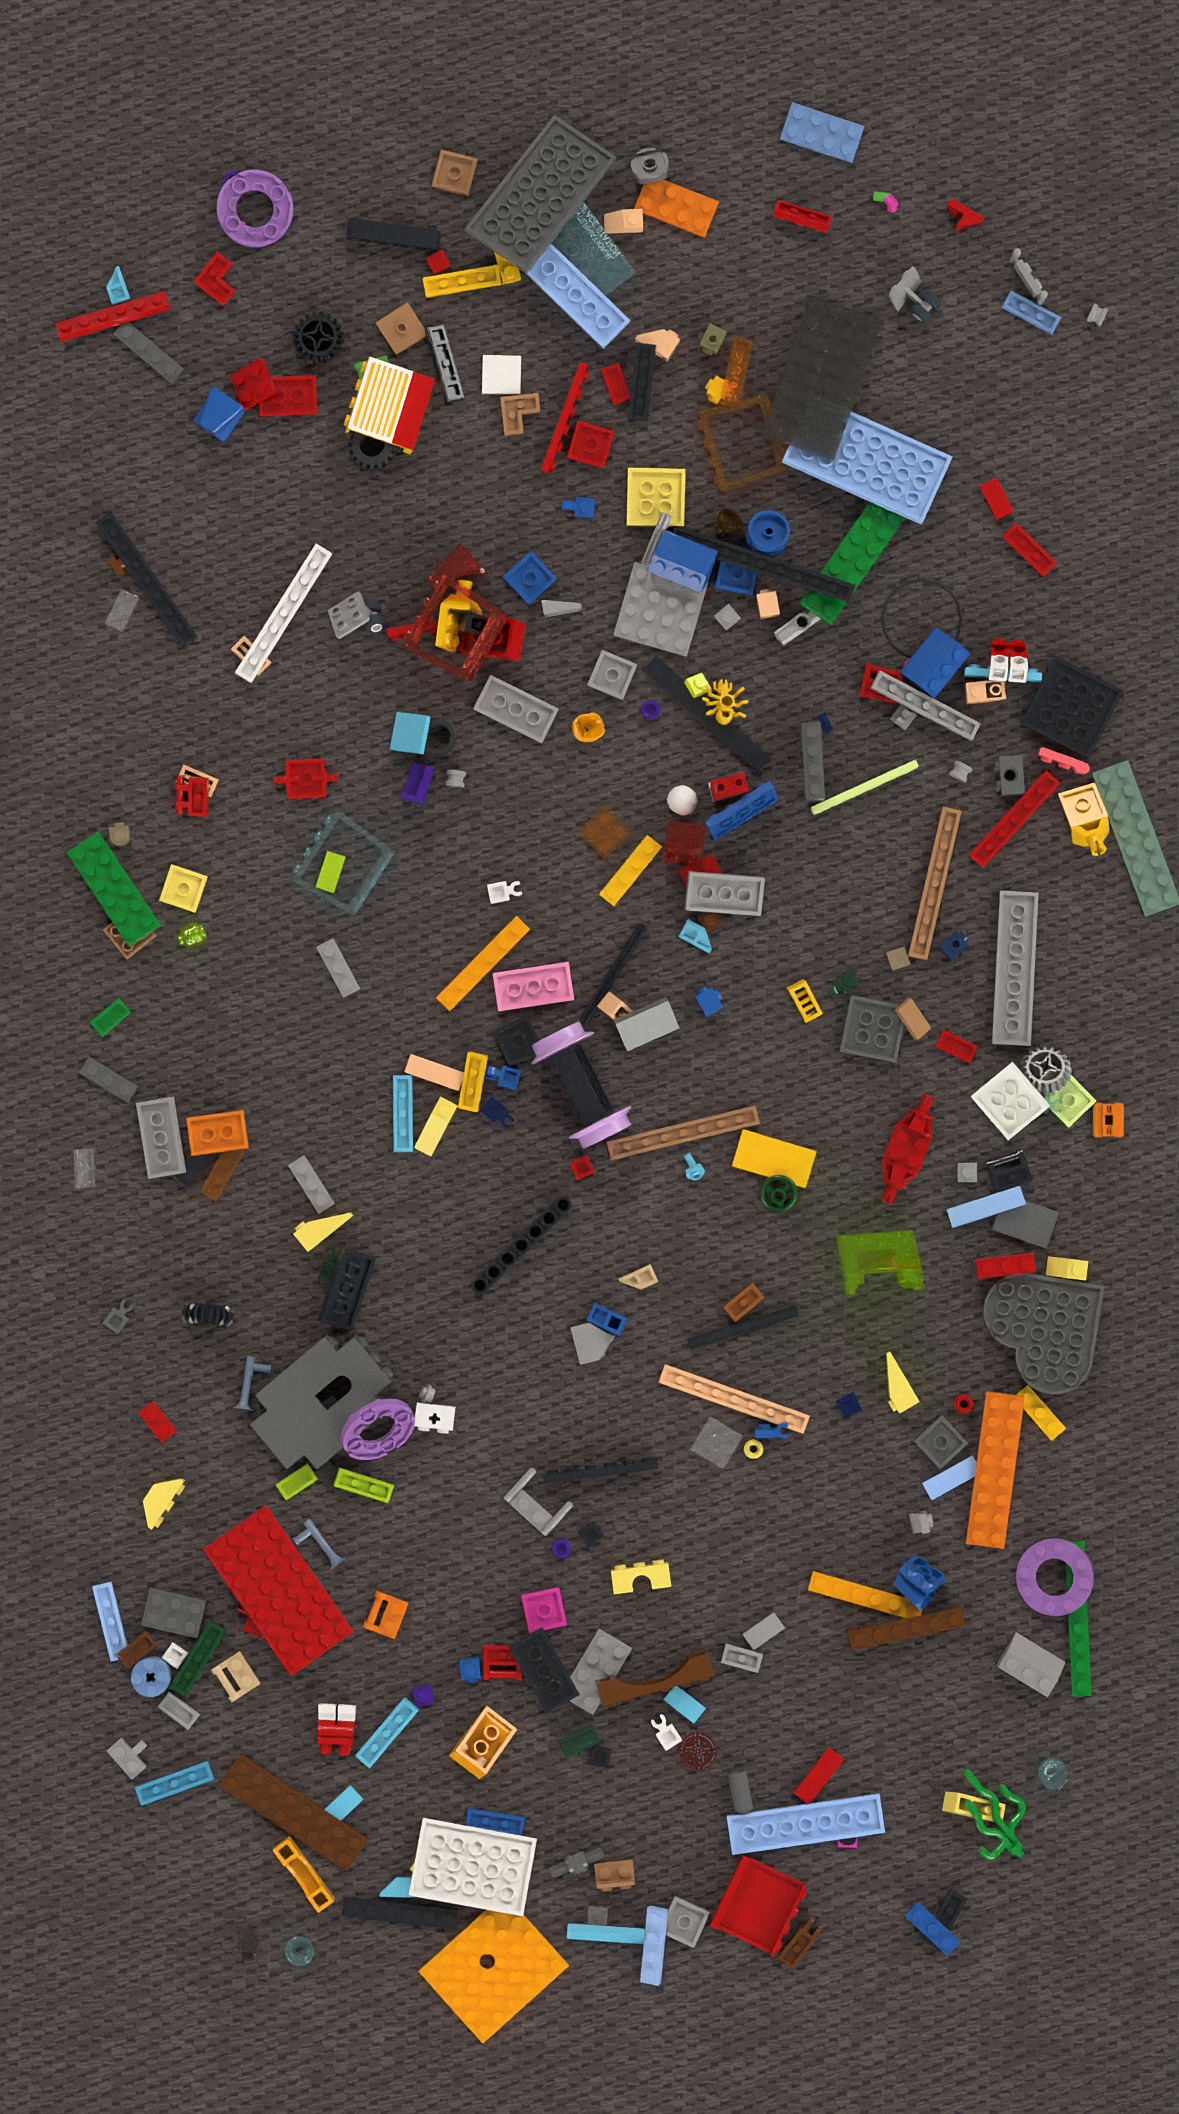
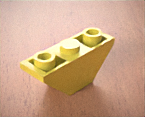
M180 1478L155 1483L143 1500L148 1528L152 1530L154 1526L157 1528L160 1526L164 1519L161 1516L165 1510L169 1512L175 1503L172 1501L174 1495H180L185 1488V1485H183L184 1479Z

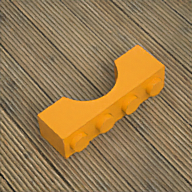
M290 1836L273 1848L275 1855L283 1866L296 1878L306 1897L318 1913L334 1902L335 1897Z

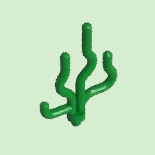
M965 1769L963 1774L981 1796L990 1799L992 1818L1000 1828V1830L986 1828L980 1811L969 1799L964 1801V1805L975 1818L976 1827L979 1832L986 1836H996L1001 1841L992 1852H988L985 1847H980L979 1853L985 1859L993 1860L1006 1848L1011 1855L1016 1854L1018 1858H1021L1024 1855V1852L1021 1850L1023 1845L1015 1836L1014 1829L1025 1815L1026 1806L1023 1799L1018 1795L1012 1794L1004 1784H999L998 1789L1003 1796L1018 1806L1017 1813L1011 1818L1007 1826L999 1815V1800L996 1794L991 1790L985 1789L969 1769Z

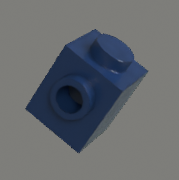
M955 931L938 948L952 961L969 946L967 943L968 938L962 932L958 933Z

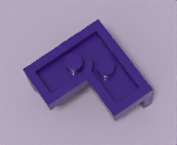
M412 763L404 792H401L400 795L401 799L424 805L434 767Z

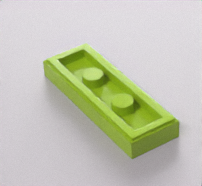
M340 1467L333 1484L335 1487L385 1503H389L394 1488L393 1484Z

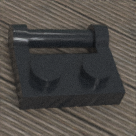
M1022 1148L994 1160H985L996 1193L1033 1181ZM1019 1159L1020 1165L996 1173L994 1167Z

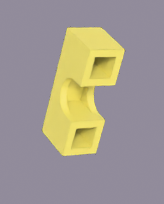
M664 1559L652 1561L653 1564L645 1565V1562L633 1563L634 1567L626 1568V1565L614 1566V1570H611L614 1594L633 1592V1580L639 1575H645L651 1580L652 1589L671 1587L668 1562L664 1563Z

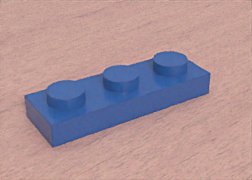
M917 1901L906 1912L905 1917L947 1956L960 1943V1940L920 1902Z

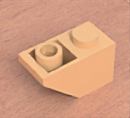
M1004 681L971 682L964 685L966 704L1006 699Z

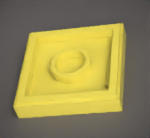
M171 864L159 901L196 913L208 876Z

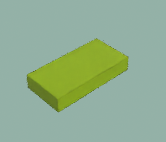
M327 851L316 888L331 893L335 892L345 856Z
M307 1463L277 1483L276 1486L285 1500H288L318 1480V1478Z

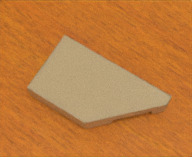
M651 1264L618 1279L619 1282L640 1290L658 1282Z

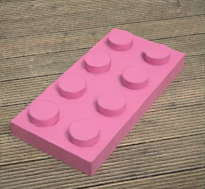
M569 962L493 973L498 1011L574 1000Z

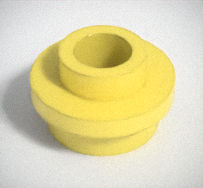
M752 1439L746 1442L744 1452L747 1457L756 1459L762 1455L763 1446L758 1440ZM752 1445H755L757 1447V1451L755 1453H752L750 1451V1447Z

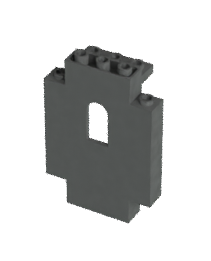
M326 1335L255 1395L267 1411L250 1425L286 1469L303 1455L318 1469L343 1448L340 1437L348 1417L377 1399H385L383 1396L379 1397L377 1393L394 1380L392 1377L393 1373L387 1366L384 1367L381 1364L379 1355L374 1351L371 1352L367 1347L369 1345L362 1336L356 1335L339 1349L336 1339ZM336 1377H348L352 1383L351 1390L327 1410L315 1395ZM370 1423V1424H365V1428L361 1429V1432H362L363 1430H365V1429H366L369 1425H371L372 1423Z

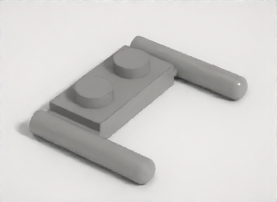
M1016 248L1012 253L1010 262L1015 264V270L1032 297L1037 298L1036 303L1043 305L1048 293L1044 290L1041 291L1042 285L1037 278L1034 279L1031 275L1032 270L1027 262L1024 263L1022 259L1018 260L1021 250Z
M530 1468L503 1498L544 1536H547L570 1511L573 1504L568 1501L554 1517L550 1515L522 1489L536 1474V1470Z

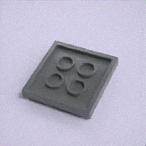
M851 995L840 1052L897 1063L904 1023L895 1011L900 1005Z

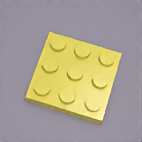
M628 468L627 526L656 527L661 513L665 512L672 516L668 527H684L685 469Z

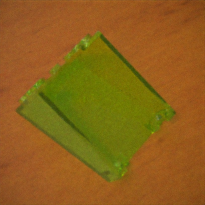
M913 1230L836 1235L840 1293L844 1295L855 1294L859 1284H864V1274L897 1272V1282L903 1288L924 1290L922 1265Z

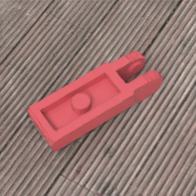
M1043 747L1038 751L1037 756H1040V760L1051 764L1054 761L1059 763L1058 767L1069 770L1071 767L1075 773L1082 775L1090 771L1087 763Z

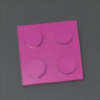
M559 1587L521 1595L529 1633L540 1627L547 1630L567 1625Z

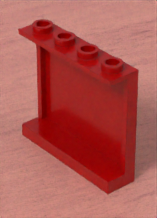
M743 1854L711 1919L710 1926L715 1929L719 1928L773 1956L775 1952H779L783 1942L780 1940L783 1934L787 1935L791 1925L789 1922L791 1917L795 1918L798 1913L799 1907L797 1905L799 1901H803L807 1894L806 1884Z

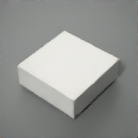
M172 1642L162 1659L178 1669L188 1655V1652Z

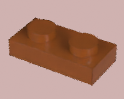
M751 1283L723 1308L736 1322L765 1297Z

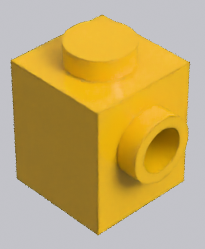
M716 376L714 380H709L705 389H707L706 395L709 396V401L716 405L721 403L726 406L736 387Z

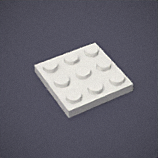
M1013 1062L971 1096L1007 1140L1012 1138L1050 1106Z

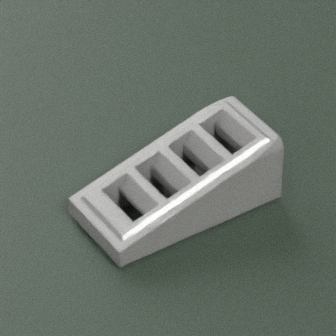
M541 600L545 618L582 610L580 603Z

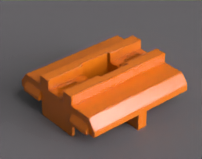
M1093 1104V1136L1124 1137V1104ZM1105 1115H1112V1125H1105Z

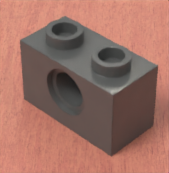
M1022 755L998 757V761H995V773H999V780L996 781L997 792H1000V796L1024 795ZM1005 772H1013L1014 780H1006L1004 777Z

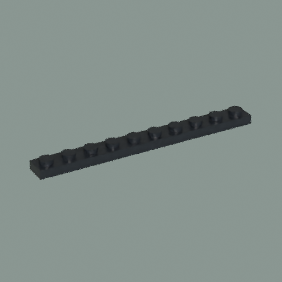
M675 526L673 533L717 550L718 553L715 559L717 561L850 603L855 584Z

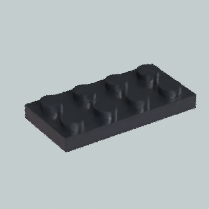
M341 1247L318 1321L353 1330L376 1257Z
M543 1627L509 1645L511 1652L546 1714L580 1695Z

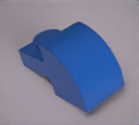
M594 1303L587 1318V1321L618 1336L621 1335L628 1318Z

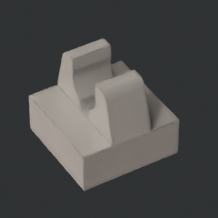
M900 705L890 720L905 731L917 715L907 707Z

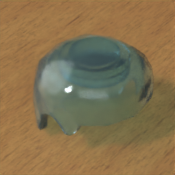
M1050 1758L1044 1760L1040 1765L1038 1777L1048 1789H1060L1067 1783V1768L1061 1760Z
M301 1936L290 1939L284 1948L286 1959L295 1966L308 1964L314 1955L313 1944L309 1939ZM300 1946H303V1947L306 1948V1949H303V1950H301V1951L296 1952V1949H297L298 1947H300Z

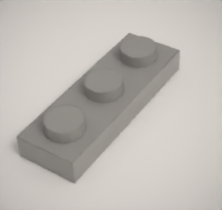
M332 938L317 946L316 948L343 998L360 990L335 940Z
M305 1155L288 1165L318 1214L335 1204Z

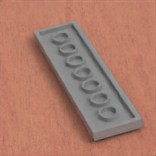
M999 892L992 1044L1031 1046L1039 893Z

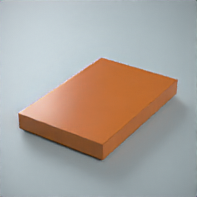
M244 1110L186 1118L191 1156L249 1148Z

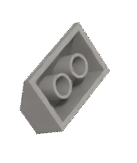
M1016 1632L996 1665L1048 1697L1059 1679L1065 1661Z

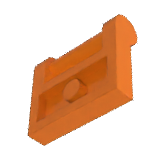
M376 1591L374 1595L376 1597L367 1621H364L363 1627L395 1639L408 1602ZM386 1600L388 1604L379 1626L374 1625L382 1601Z

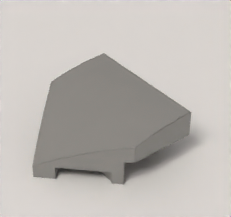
M591 1322L571 1327L580 1365L594 1362L604 1357L609 1344L615 1337L612 1333H608Z

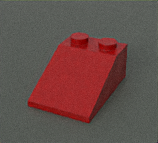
M487 617L491 619L487 638L467 635L462 632L459 653L520 661L526 623L515 619Z

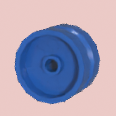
M771 510L755 514L750 520L745 538L748 550L773 558L780 556L786 548L790 534L788 521L780 513Z

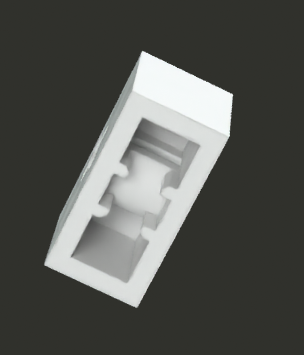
M417 1402L414 1426H418V1430L429 1431L430 1428H435L438 1433L448 1434L449 1430H453L456 1407ZM434 1413H437V1417H440L436 1424L432 1423L433 1421L429 1419V1416H433Z

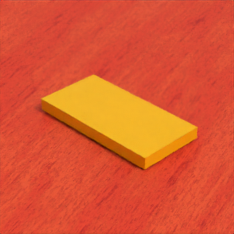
M743 1129L732 1166L767 1177L785 1175L791 1178L796 1186L806 1188L817 1151Z

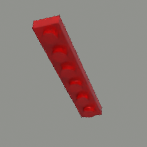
M162 291L55 324L60 342L170 310V305L166 292Z
M582 362L578 366L541 468V472L547 475L550 470L554 471L557 460H554L556 452H561L563 442L560 441L562 436L568 433L570 427L567 424L569 417L573 418L575 414V400L580 399L583 391L580 386L582 381H587L590 372L587 370V364Z
M1046 770L968 856L983 868L1058 787L1060 782Z

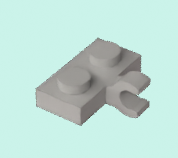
M121 1737L107 1750L131 1780L147 1767L137 1755L147 1746L143 1740L131 1748Z

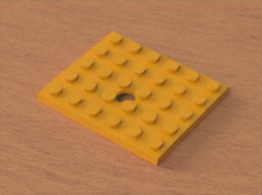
M485 1910L418 1972L475 2036L484 2043L561 1974L569 1964L524 1914L519 1916ZM491 1954L495 1959L493 1967L489 1969L483 1968L480 1965L481 1956Z

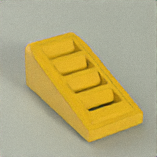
M804 979L787 987L805 1023L823 1014ZM802 987L805 989V990H803V991H801V992L795 994V991H796V990H798V989H800V988H802ZM805 994L808 995V997H806L805 999L801 1001L798 1000L799 997ZM811 1000L812 1004L802 1008L801 1005ZM815 1007L816 1013L806 1015V1011Z

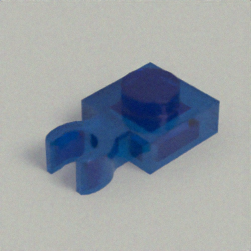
M493 1096L480 1109L494 1123L499 1119L505 1128H508L504 1124L506 1118L514 1121L511 1116L503 1113L507 1108Z

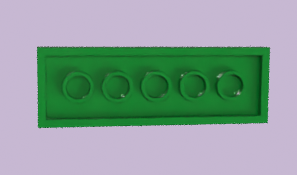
M99 831L66 852L129 947L161 927V924Z

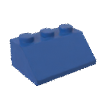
M665 530L653 554L648 572L702 592L708 583L718 551Z
M935 627L900 673L924 694L935 698L970 653L957 641Z

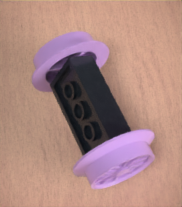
M579 1021L531 1046L536 1054L532 1065L552 1056V1065L556 1071H559L562 1077L560 1081L563 1087L568 1089L570 1093L569 1099L573 1106L576 1105L580 1121L585 1123L586 1126L592 1123L591 1126L569 1136V1139H578L582 1148L585 1149L629 1127L631 1123L626 1114L631 1109V1106L606 1118V1116L615 1111L581 1044L575 1045L593 1035L594 1032H585Z

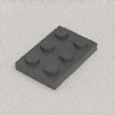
M150 1587L141 1625L198 1638L207 1600Z

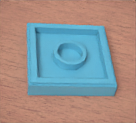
M397 712L390 750L424 754L431 717Z

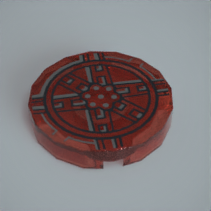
M704 1732L689 1733L682 1739L679 1745L681 1761L692 1770L700 1771L707 1769L716 1759L717 1748L715 1741Z

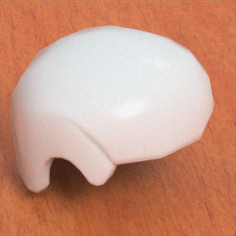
M681 785L674 787L669 792L667 802L669 808L675 813L687 815L696 809L698 799L696 793L691 788Z

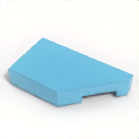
M117 266L106 286L112 306L131 300L120 268Z
M688 919L679 937L710 954L712 947L705 928Z
M396 1877L380 1892V1897H415L409 1896L412 1877Z

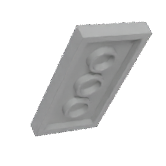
M492 675L489 676L473 710L541 744L559 710Z
M688 871L685 910L761 916L765 878Z
M174 1097L136 1103L148 1179L186 1173Z
M598 1629L571 1675V1679L580 1695L570 1700V1702L593 1715L600 1704L595 1680L613 1675L616 1676L632 1648L605 1631Z

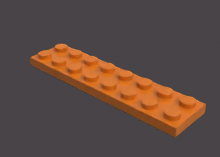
M986 1391L966 1544L1004 1549L1024 1396Z

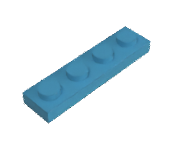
M207 1760L136 1786L135 1790L142 1806L214 1780V1776Z

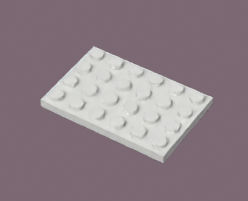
M423 1818L409 1896L523 1916L537 1839Z

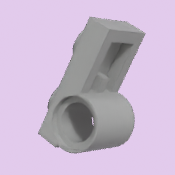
M927 1510L917 1514H909L913 1534L921 1532L922 1534L930 1533L931 1527L934 1525L932 1514H928Z

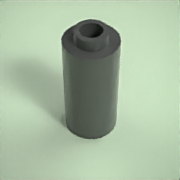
M746 1770L730 1772L727 1775L734 1812H739V1815L749 1814L750 1810L753 1809L747 1772Z

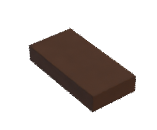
M143 1631L115 1655L124 1668L129 1670L155 1649L157 1644L147 1631Z

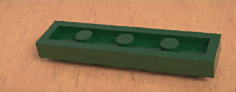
M212 1620L209 1621L170 1685L171 1688L184 1696L188 1695L225 1634V1628Z

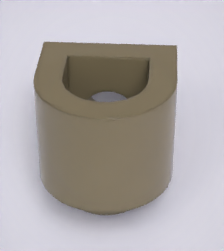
M121 822L113 823V827H109L110 839L113 844L122 847L129 843V826H125V823Z

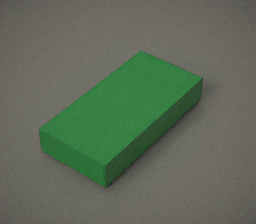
M118 998L94 1018L90 1024L103 1037L132 1012Z

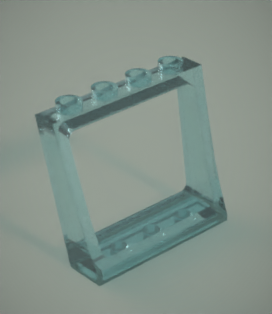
M335 810L333 815L328 814L323 824L326 826L323 831L318 830L313 837L315 843L312 848L308 846L302 856L305 859L301 864L298 862L293 868L294 876L291 881L355 916L396 851L340 811ZM338 820H342L381 849V853L347 904L338 901L302 880L303 873Z

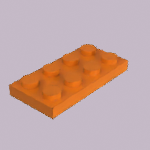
M660 180L643 185L634 209H642L645 215L705 238L719 201L666 180Z

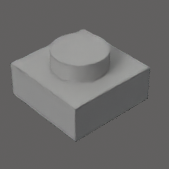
M729 604L714 615L715 619L726 631L741 619Z
M957 1163V1182H977V1163Z

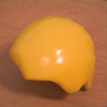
M596 713L579 715L572 722L573 735L581 742H593L602 737L605 732L603 721Z

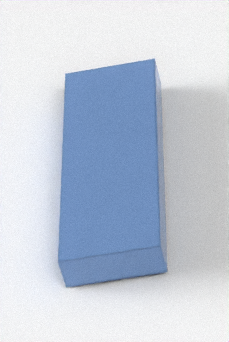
M1012 290L1002 306L1008 312L1050 334H1053L1061 319L1055 313Z

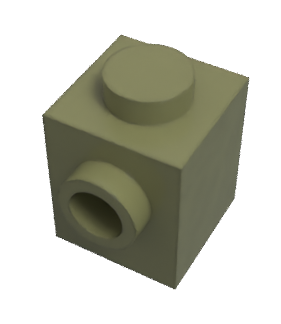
M709 324L700 342L699 347L702 348L701 351L710 356L712 354L717 355L727 335V331Z

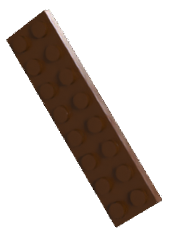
M242 1753L239 1754L219 1784L221 1788L346 1871H348L369 1839Z

